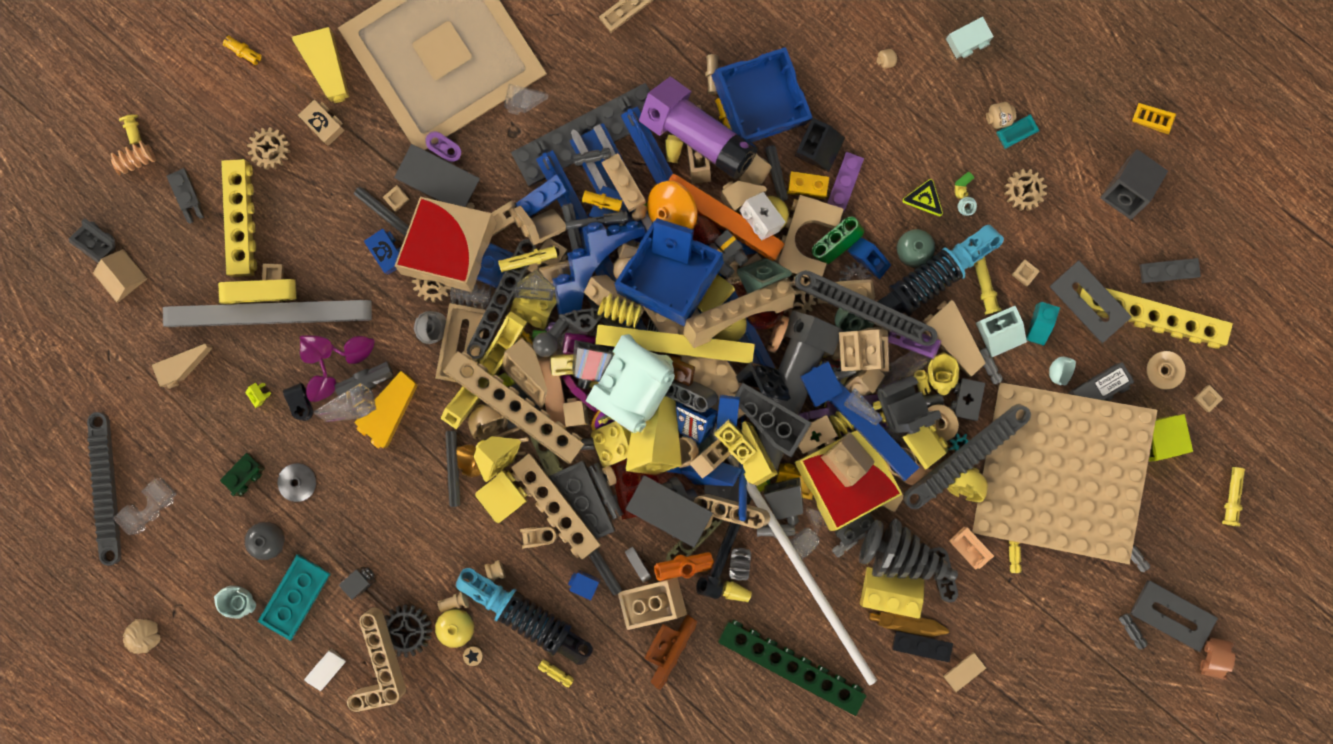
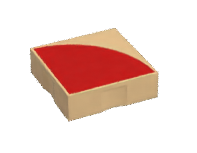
M420 197L395 267L401 275L425 281H437L446 286L472 292L481 268L482 257L489 246L497 222L493 215L488 212Z

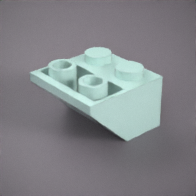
M1016 306L976 322L991 357L1027 342L1024 324Z

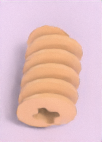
M139 141V148L132 144L133 150L126 146V153L119 149V156L112 152L111 162L116 173L121 176V172L126 174L128 169L134 171L135 166L141 168L142 163L148 165L150 161L155 162L156 158L151 146Z

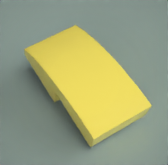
M730 420L726 421L714 432L715 436L741 464L745 463L757 452Z

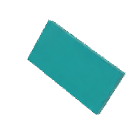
M297 554L257 622L292 641L331 573Z

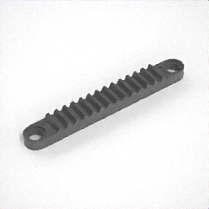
M805 270L795 276L794 281L798 289L835 307L848 311L857 317H861L870 323L883 327V329L896 333L905 339L923 346L933 345L937 340V332L931 326L820 275ZM803 275H807L810 278V283L807 286H803L800 283V278ZM924 331L931 333V339L928 342L922 339Z
M1021 404L1012 406L904 493V503L911 509H919L932 498H936L938 493L943 492V489L955 483V478L961 477L960 473L966 474L968 469L973 468V465L979 464V461L985 459L986 455H990L992 450L998 449V446L1003 445L1005 440H1009L1011 435H1015L1016 431L1030 420V410ZM1019 410L1024 411V416L1021 419L1016 418V413ZM913 494H918L919 496L916 503H910V497Z
M95 412L87 420V441L89 442L88 449L90 450L89 464L91 465L90 472L92 473L91 487L93 488L92 495L94 496L93 510L95 511L94 518L96 519L95 533L97 534L96 541L98 542L99 559L102 564L110 566L117 564L122 555L109 417L105 413ZM98 416L103 419V424L100 427L94 425V420ZM109 550L115 554L113 561L106 559V553Z

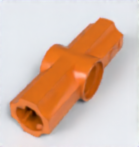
M709 552L688 557L678 555L674 560L656 563L654 572L658 581L680 576L691 578L695 573L711 570L714 560Z

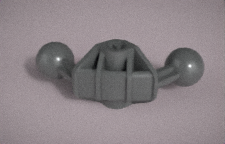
M590 308L577 311L575 309L572 312L560 314L559 319L548 332L539 333L533 340V349L541 357L552 356L558 347L557 339L567 327L575 334L591 336L600 323L606 326L634 329V325L631 324L628 327L626 323L621 324L618 320L613 321L611 315L605 318L604 312L598 315L599 309Z

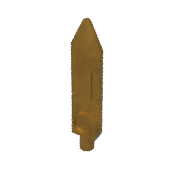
M879 611V614H869V620L876 621L877 625L887 629L929 637L949 633L946 627L931 619L921 617L918 619Z

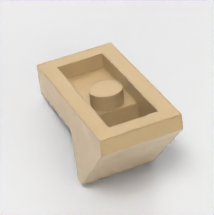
M880 369L860 370L843 385L858 400L869 390L874 393L885 375Z

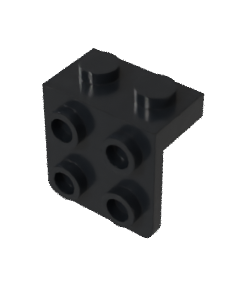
M750 362L736 376L738 383L758 387L764 396L783 401L791 399L788 393L789 390L781 378L782 375L776 368Z

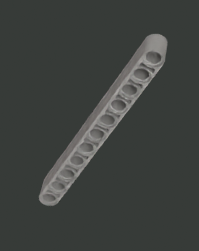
M371 300L163 307V327L372 320Z

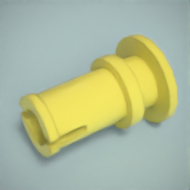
M136 114L119 118L120 122L124 121L123 128H126L130 145L138 144L139 141H142L137 127L139 123L135 120L139 116Z

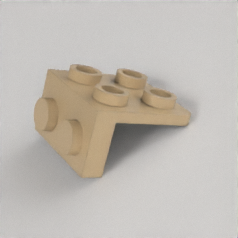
M521 206L514 209L516 213L514 220L518 228L521 227L524 236L528 237L533 245L542 243L546 239L567 230L565 222L554 209H550L533 218H530Z

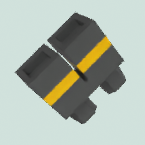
M726 230L714 241L715 244L712 243L709 247L724 253V264L718 275L721 274L728 279L734 273V269L730 264L735 261L741 267L748 259L741 244Z

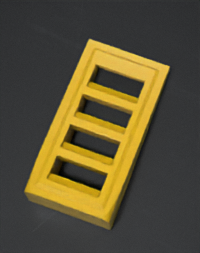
M1138 103L1132 122L1169 134L1176 113ZM1142 110H1145L1146 113H1145V115H1144V118H1143V119H1139V118H1140V115H1141V113H1142ZM1150 112L1153 113L1151 122L1147 121ZM1157 115L1161 116L1158 124L1155 123ZM1164 118L1168 119L1166 126L1162 125Z

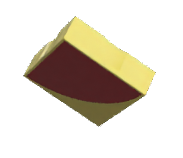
M857 430L850 433L875 462L868 472L853 486L845 487L821 458L842 438L794 462L806 486L814 495L817 507L830 531L838 530L902 495L885 460Z

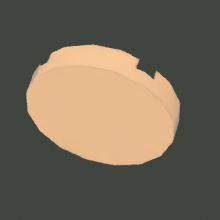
M784 315L780 316L781 321L776 323L771 334L770 342H772V346L768 345L767 347L770 352L775 353L787 329L789 317Z

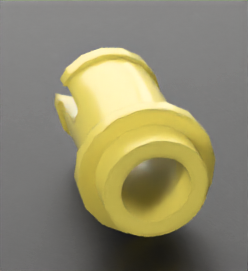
M924 370L916 371L914 377L918 381V392L922 391V394L926 395V389L929 394L931 389L927 380L929 377L928 373Z

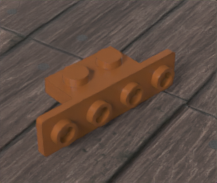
M686 615L678 631L662 624L644 657L647 661L659 666L651 680V683L659 690L667 683L670 672L676 666L677 659L685 649L690 635L696 629L697 620L690 615Z

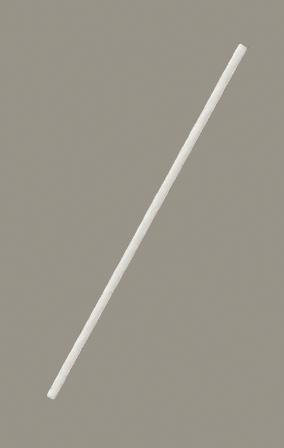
M715 423V426H714V429H713V432H712V436L714 437L715 440L718 439V438L715 436V434H714V432L716 431V427H717V424H716V423ZM730 454L727 457L729 463L739 468V461ZM747 481L749 495L758 508L765 509L770 514L768 525L867 683L869 685L874 684L877 679L757 487Z

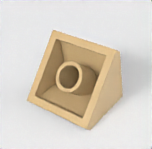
M124 249L101 258L93 272L117 303L148 279Z

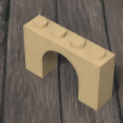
M800 195L798 200L794 199L791 208L794 214L792 218L788 217L785 227L788 229V232L781 239L785 245L781 254L778 255L774 262L792 271L793 276L805 270L823 276L827 263L801 254L795 244V235L801 226L808 223H816L834 229L840 223L844 209ZM807 275L802 276L804 277V279L810 281V278Z

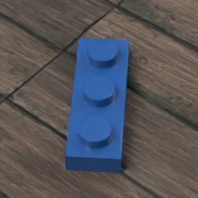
M557 174L515 204L517 207L521 206L531 218L570 190L562 175Z

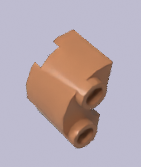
M1209 637L1204 645L1207 657L1206 660L1201 661V674L1223 680L1227 679L1226 674L1228 671L1232 672L1235 663V654L1232 653L1234 644L1230 641Z

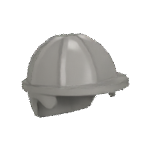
M423 312L416 318L413 329L416 337L425 344L440 341L444 335L446 317L439 312Z

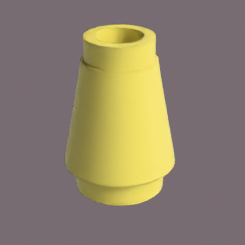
M668 135L667 139H665L666 161L678 163L684 142L674 135Z
M726 581L721 595L725 596V599L749 602L752 592L734 581Z

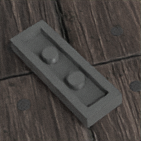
M1199 258L1139 265L1142 284L1201 277Z

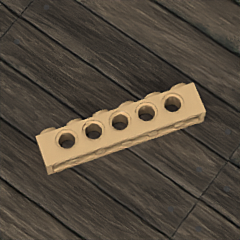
M529 453L511 467L514 471L511 473L517 482L522 481L525 485L523 490L529 497L533 496L537 501L535 503L536 507L541 513L545 511L549 516L547 521L553 528L557 527L561 533L558 535L564 543L569 542L573 547L570 550L577 559L579 557L584 559L601 546V543L532 454ZM533 471L536 474V480L530 483L527 480V474ZM541 487H546L548 490V495L545 498H541L538 494ZM553 502H557L560 505V510L557 513H553L550 510V505ZM565 517L570 518L572 521V525L569 528L562 526V520ZM577 532L581 533L584 537L583 542L580 544L576 543L573 539L574 534Z

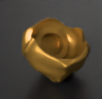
M472 444L457 446L458 468L463 470L462 474L471 478L480 476L481 472L474 458L476 446Z

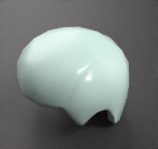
M1063 356L1052 362L1049 368V376L1052 382L1058 385H1067L1074 373L1076 361Z

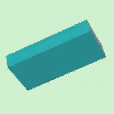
M1030 114L1014 122L1011 126L997 131L996 134L1004 149L1040 130Z

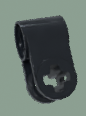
M303 383L284 389L283 395L292 416L302 421L311 419L314 412L307 398L306 388ZM302 408L305 409L303 415H300V412H302Z

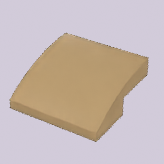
M881 330L839 332L841 371L884 369Z

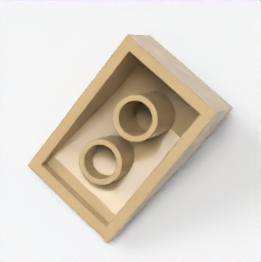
M520 339L504 352L502 369L542 408L544 407L547 395V387L537 355L529 342L526 343L523 339Z
M678 577L618 593L627 630L687 615Z

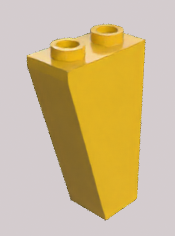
M400 371L354 422L358 426L356 429L365 436L367 434L372 438L371 443L378 449L380 447L387 448L418 384L405 372Z

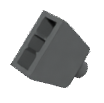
M800 477L765 485L764 496L776 519L786 518L788 525L797 524L799 522L797 515L803 514L804 511Z

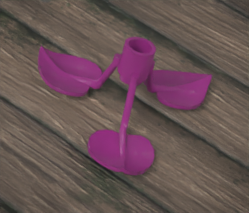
M314 335L300 336L299 353L302 361L305 363H316L319 361L323 371V377L319 375L314 376L307 385L306 394L309 401H320L329 397L335 391L334 385L337 384L336 380L331 376L327 377L323 359L331 355L332 350L342 356H346L345 360L347 363L356 364L362 362L370 355L374 347V339L365 336L353 337L346 342L344 346L345 352H342L335 348L330 340L325 337Z

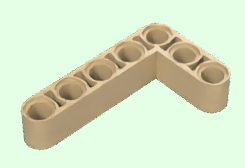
M371 608L360 617V626L378 685L360 688L348 698L347 705L354 712L395 704L406 692L386 621L379 608Z

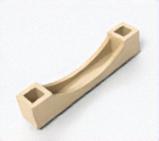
M786 279L768 285L686 319L684 336L693 348L710 342L711 338L720 331L743 318L766 311H775L777 314L791 308L796 291Z

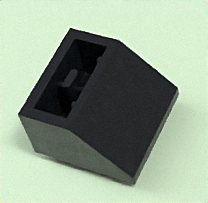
M812 118L795 157L829 172L845 137L830 125Z

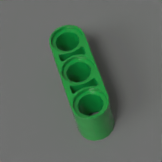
M847 217L813 246L812 254L818 261L830 264L863 236V226L855 217Z

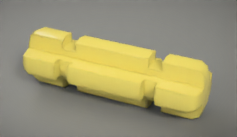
M1009 541V544H1011L1009 546V557L1012 564L1010 565V572L1021 573L1020 543Z
M542 660L538 666L539 670L547 672V675L556 681L563 682L564 686L568 688L574 681L573 677L566 676L565 672L554 665H549L548 661Z

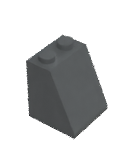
M1136 149L1124 162L1100 199L1131 220L1151 202L1168 170Z

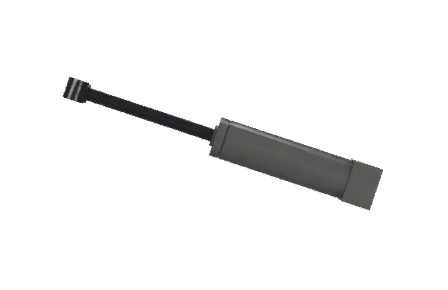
M792 310L784 336L790 338V341L778 368L782 375L781 378L789 390L788 393L791 399L783 401L771 397L768 398L799 415L808 395L800 376L811 371L812 367H818L824 352L831 355L834 354L839 342V332H843V329L816 317ZM755 426L754 429L777 470L784 453L776 449ZM747 491V505H749L752 498ZM730 522L710 573L700 577L697 582L696 591L699 595L718 599L721 596L723 583L721 582L720 575L741 526L740 524Z

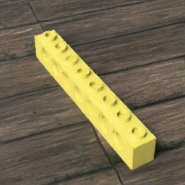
M1079 285L1077 289L1079 296L1094 312H1097L1099 317L1108 318L1106 312L1100 306L1095 305L1092 297ZM1105 288L1131 315L1132 318L1128 321L1133 322L1136 327H1151L1154 332H1169L1172 337L1180 339L1187 337L1193 343L1201 344V342L1208 343V347L1215 349L1227 346L1233 323ZM1132 306L1137 310L1136 316L1130 313ZM1150 311L1155 314L1154 321L1149 319ZM1168 317H1171L1173 319V326H1170L1168 324ZM1187 322L1191 323L1192 325L1191 331H1188L1186 329ZM1206 327H1208L1211 332L1209 337L1206 336L1204 332Z

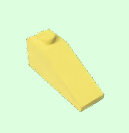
M744 421L742 423V434L757 451L743 463L744 476L749 483L760 485L778 473L752 423Z

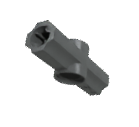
M385 362L371 369L359 371L352 375L353 377L334 385L335 391L340 400H344L359 392L369 391L375 388L377 384L393 378L392 368L388 362Z

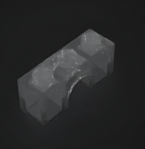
M155 478L141 491L148 501L147 507L143 511L137 509L134 504L126 505L113 518L128 535L140 534L146 528L145 524L147 522L155 520L160 515L159 511L163 507L167 508L174 502L173 498L177 494L162 478Z

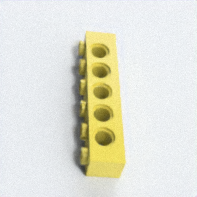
M245 159L222 161L226 275L230 277L255 276L254 271L257 270V262L254 259L256 243L253 240L255 223L252 221L254 204L251 202V195H253L254 189L253 185L250 184V176L253 175L252 165ZM241 176V183L235 185V179ZM239 195H242V202L236 204V198ZM243 214V221L237 223V216ZM244 233V239L238 242V235ZM245 252V258L239 261V253Z

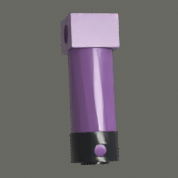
M670 76L648 92L639 122L659 136L669 131L733 179L741 177L749 168L757 154V147L690 102L691 90Z

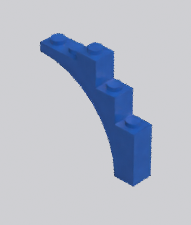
M630 221L626 225H613L608 227V229H605L598 222L582 227L586 249L577 248L567 253L571 274H561L557 278L552 279L558 315L572 312L575 309L576 311L582 309L584 291L595 269L617 247L645 235V228L640 222Z

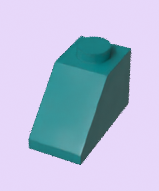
M1044 302L1037 303L1026 340L1044 346L1055 326L1060 307Z

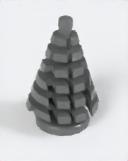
M874 520L861 547L859 563L868 564L875 555L872 569L874 577H881L885 574V577L893 578L898 574V578H906L909 575L910 579H917L921 575L922 579L929 580L934 574V580H942L943 577L951 581L957 579L958 571L948 568V563L943 558L938 563V554L934 551L928 554L930 548L925 543L920 545V539L916 535L911 536V531L907 527L902 528L899 520H892L884 535L882 521Z

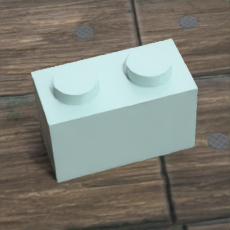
M981 17L950 33L946 40L957 59L961 56L963 58L973 54V50L978 47L981 50L989 46V42L994 36L984 18Z

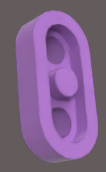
M432 131L427 134L425 143L431 151L449 162H454L460 158L461 149L458 144L438 131ZM434 137L438 138V142L436 144H433L431 142L432 138ZM449 148L454 149L453 154L447 153Z

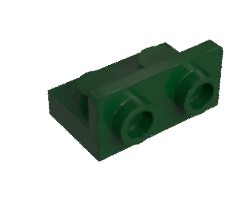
M245 453L220 479V482L232 492L231 495L233 497L243 496L249 490L248 485L252 481L256 482L263 475L261 472L265 468L249 453Z

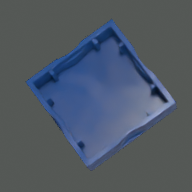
M786 47L762 54L753 60L740 61L718 68L711 76L731 130L750 143L806 125L813 118L804 93L797 83L796 73Z
M653 222L640 242L637 252L628 261L614 283L617 294L685 327L686 319L692 317L723 266V253L694 240L692 241L691 258L688 264L652 253Z

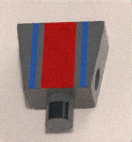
M575 340L572 371L574 377L580 378L578 382L580 388L589 389L591 380L600 382L614 356L611 347Z

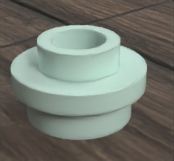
M964 197L958 203V211L964 216L974 214L977 209V203L972 197Z

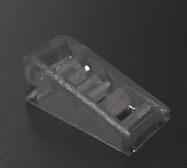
M854 388L845 401L844 406L872 424L877 425L882 420V417Z

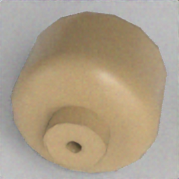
M892 49L881 50L878 53L877 63L881 64L883 69L894 67L897 63V55Z

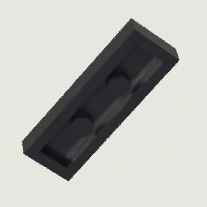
M896 630L892 650L945 662H950L953 648L952 642Z

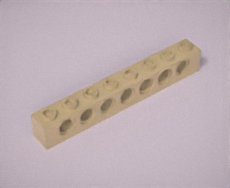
M458 351L443 370L445 374L568 464L573 461L584 445L581 442L582 438L574 432L572 434L568 433L565 430L567 428L559 421L555 423L549 419L551 417L550 414L542 409L541 411L537 410L534 407L535 403L528 398L522 399L518 396L519 392L511 386L507 388L503 385L504 381L497 375L492 377L487 373L488 369L480 363L478 365L471 361L472 357L466 352L460 353ZM470 367L473 374L469 377L464 376L462 368ZM480 378L487 379V388L479 387L478 380ZM495 390L503 391L504 398L502 400H497L494 397ZM512 401L519 403V411L514 412L510 409ZM527 413L535 415L534 423L526 421L525 416ZM543 424L551 427L549 435L542 433L541 427ZM559 436L566 438L565 446L558 445L557 438Z

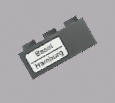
M1123 362L1111 366L1068 393L1069 395L1110 401L1114 398L1113 395L1120 392L1121 394L1129 390V385L1134 383V380Z

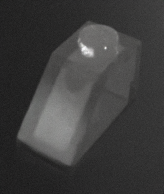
M509 84L504 107L512 114L526 113L547 100L548 94Z

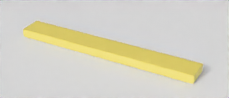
M598 325L596 345L615 347L622 335L629 334L641 347L652 352L741 363L753 362L755 344L711 339L710 342L693 348L684 335Z

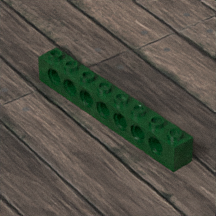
M735 619L732 622L727 621L717 640L719 644L854 716L857 715L867 696L863 692L864 689L855 683L852 686L845 683L847 679L838 674L835 677L828 674L830 670L821 665L818 668L813 666L810 659L804 656L800 659L794 655L795 652L787 647H784V649L778 647V643L770 638H767V640L761 638V633L754 629L748 631L742 628L744 624ZM738 634L746 635L744 643L736 642ZM756 643L763 644V650L759 653L753 651V646ZM773 652L780 653V659L776 662L770 660V655ZM791 661L797 662V668L794 671L787 669V665ZM809 670L814 671L815 674L811 680L804 678L805 673ZM830 680L832 682L831 687L823 689L822 682ZM842 689L849 691L846 698L839 697V692Z

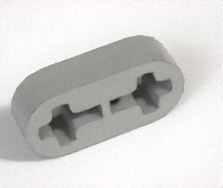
M634 547L626 550L625 554L642 582L644 583L651 579L650 573Z

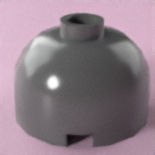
M260 522L253 525L247 531L244 539L246 551L258 560L275 558L282 552L285 542L282 529L271 522Z

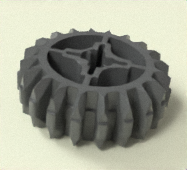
M407 604L403 606V611L400 606H397L396 612L393 609L389 611L391 617L389 615L384 616L387 621L386 625L394 651L397 650L396 655L398 657L401 656L402 651L405 658L409 656V651L412 656L416 655V650L421 653L423 651L421 645L427 647L428 643L425 640H431L432 638L426 634L433 631L432 628L426 627L431 624V621H424L428 615L420 616L422 609L420 608L415 612L414 605L411 606L410 611ZM399 616H403L401 626L391 628L394 620ZM409 616L419 623L420 628L411 624ZM406 626V629L412 632L406 635L405 632H402L400 630L404 629ZM392 634L399 636L403 645L398 644ZM421 634L419 641L415 645L409 646L411 636Z

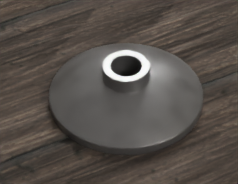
M304 464L288 465L279 474L278 489L281 495L289 501H304L313 494L316 488L315 474ZM294 479L298 480L297 486H293L292 481Z

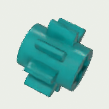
M956 434V439L949 440L952 443V447L948 449L956 452L959 449L957 442L961 441L962 445H965L970 441L966 439L967 434H963L962 438H960L959 434Z

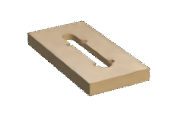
M449 303L435 379L456 382L445 374L443 370L456 354L462 321L464 319L469 321L464 352L467 353V347L486 310ZM484 331L480 333V338L483 337ZM480 348L472 349L471 355L478 356ZM468 366L462 368V373L466 377H469L473 372Z

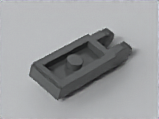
M183 168L167 175V179L189 224L193 223V217L189 211L193 207L196 215L200 219L204 218L200 200L187 170Z

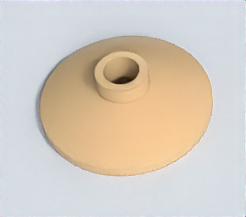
M1158 352L1151 357L1147 364V376L1150 382L1160 389L1175 388L1185 377V364L1181 357L1174 352ZM1162 367H1165L1167 370L1165 374L1161 372Z
M940 404L928 407V411L939 410L942 416L941 419L945 421V423H941L939 419L935 420L936 424L934 425L937 428L935 432L946 441L952 439L959 429V421L955 412L949 407Z

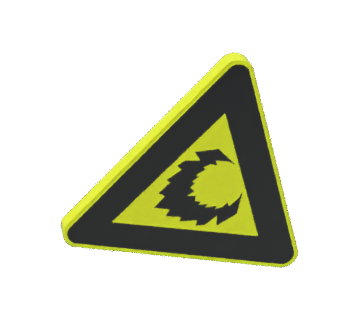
M932 179L926 181L902 200L907 205L937 216H942L943 214Z

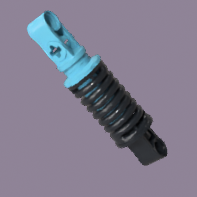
M985 225L961 244L955 245V248L951 251L944 247L937 255L932 257V260H927L925 264H921L919 268L908 273V276H904L902 280L889 285L890 293L877 302L908 316L912 315L917 308L921 307L920 301L926 304L928 299L932 300L934 295H939L940 291H945L946 287L952 285V282L956 283L960 279L965 278L964 270L968 267L971 268L978 260H981L988 253L1000 247L1004 240L1003 236L991 225Z
M465 568L461 571L456 581L457 589L484 605L485 609L494 611L496 613L495 621H499L507 627L512 625L511 629L513 631L518 630L519 635L524 634V637L526 639L530 638L532 643L537 641V646H542L543 650L550 653L552 657L559 652L577 665L586 663L593 652V647L589 642L571 632L572 624H568L560 618L555 619V615H549L548 610L542 612L543 608L541 606L536 608L535 602L530 603L529 598L524 599V596L516 591L515 588L511 592L503 590L501 585L494 584L490 579L483 577L471 568Z

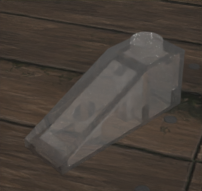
M360 383L315 410L314 413L326 422L360 419L376 410L373 392Z

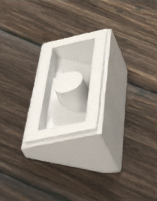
M330 649L304 681L322 691L346 660L333 649Z

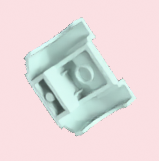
M627 334L620 337L613 350L615 354L600 382L593 386L586 402L632 433H640L645 428L646 421L650 420L655 414L675 375L673 373V361L669 356L658 355L644 349L635 342L631 335Z

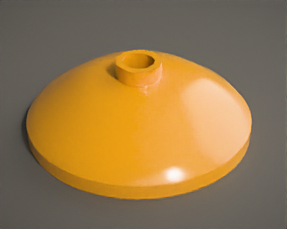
M663 181L653 187L647 203L651 222L653 223L658 218L693 230L697 220V208L694 198L688 189L675 181Z

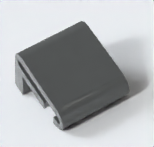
M914 376L906 377L877 391L888 426L893 433L908 432L913 434L919 432L920 427L932 426L936 424L935 420L942 418L939 410L928 411L922 391L915 393L913 385L918 384V381Z

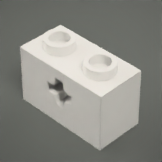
M764 192L747 199L739 210L761 241L778 233L786 223Z

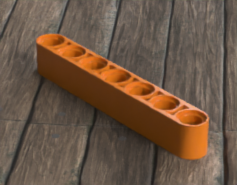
M675 174L671 175L668 181L682 184L693 196L697 215L724 232L728 230L735 239L771 261L777 259L785 245L781 240L772 235L761 241L743 216Z

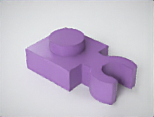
M828 408L799 414V416L806 420L814 419V421L826 414L827 416L830 415Z

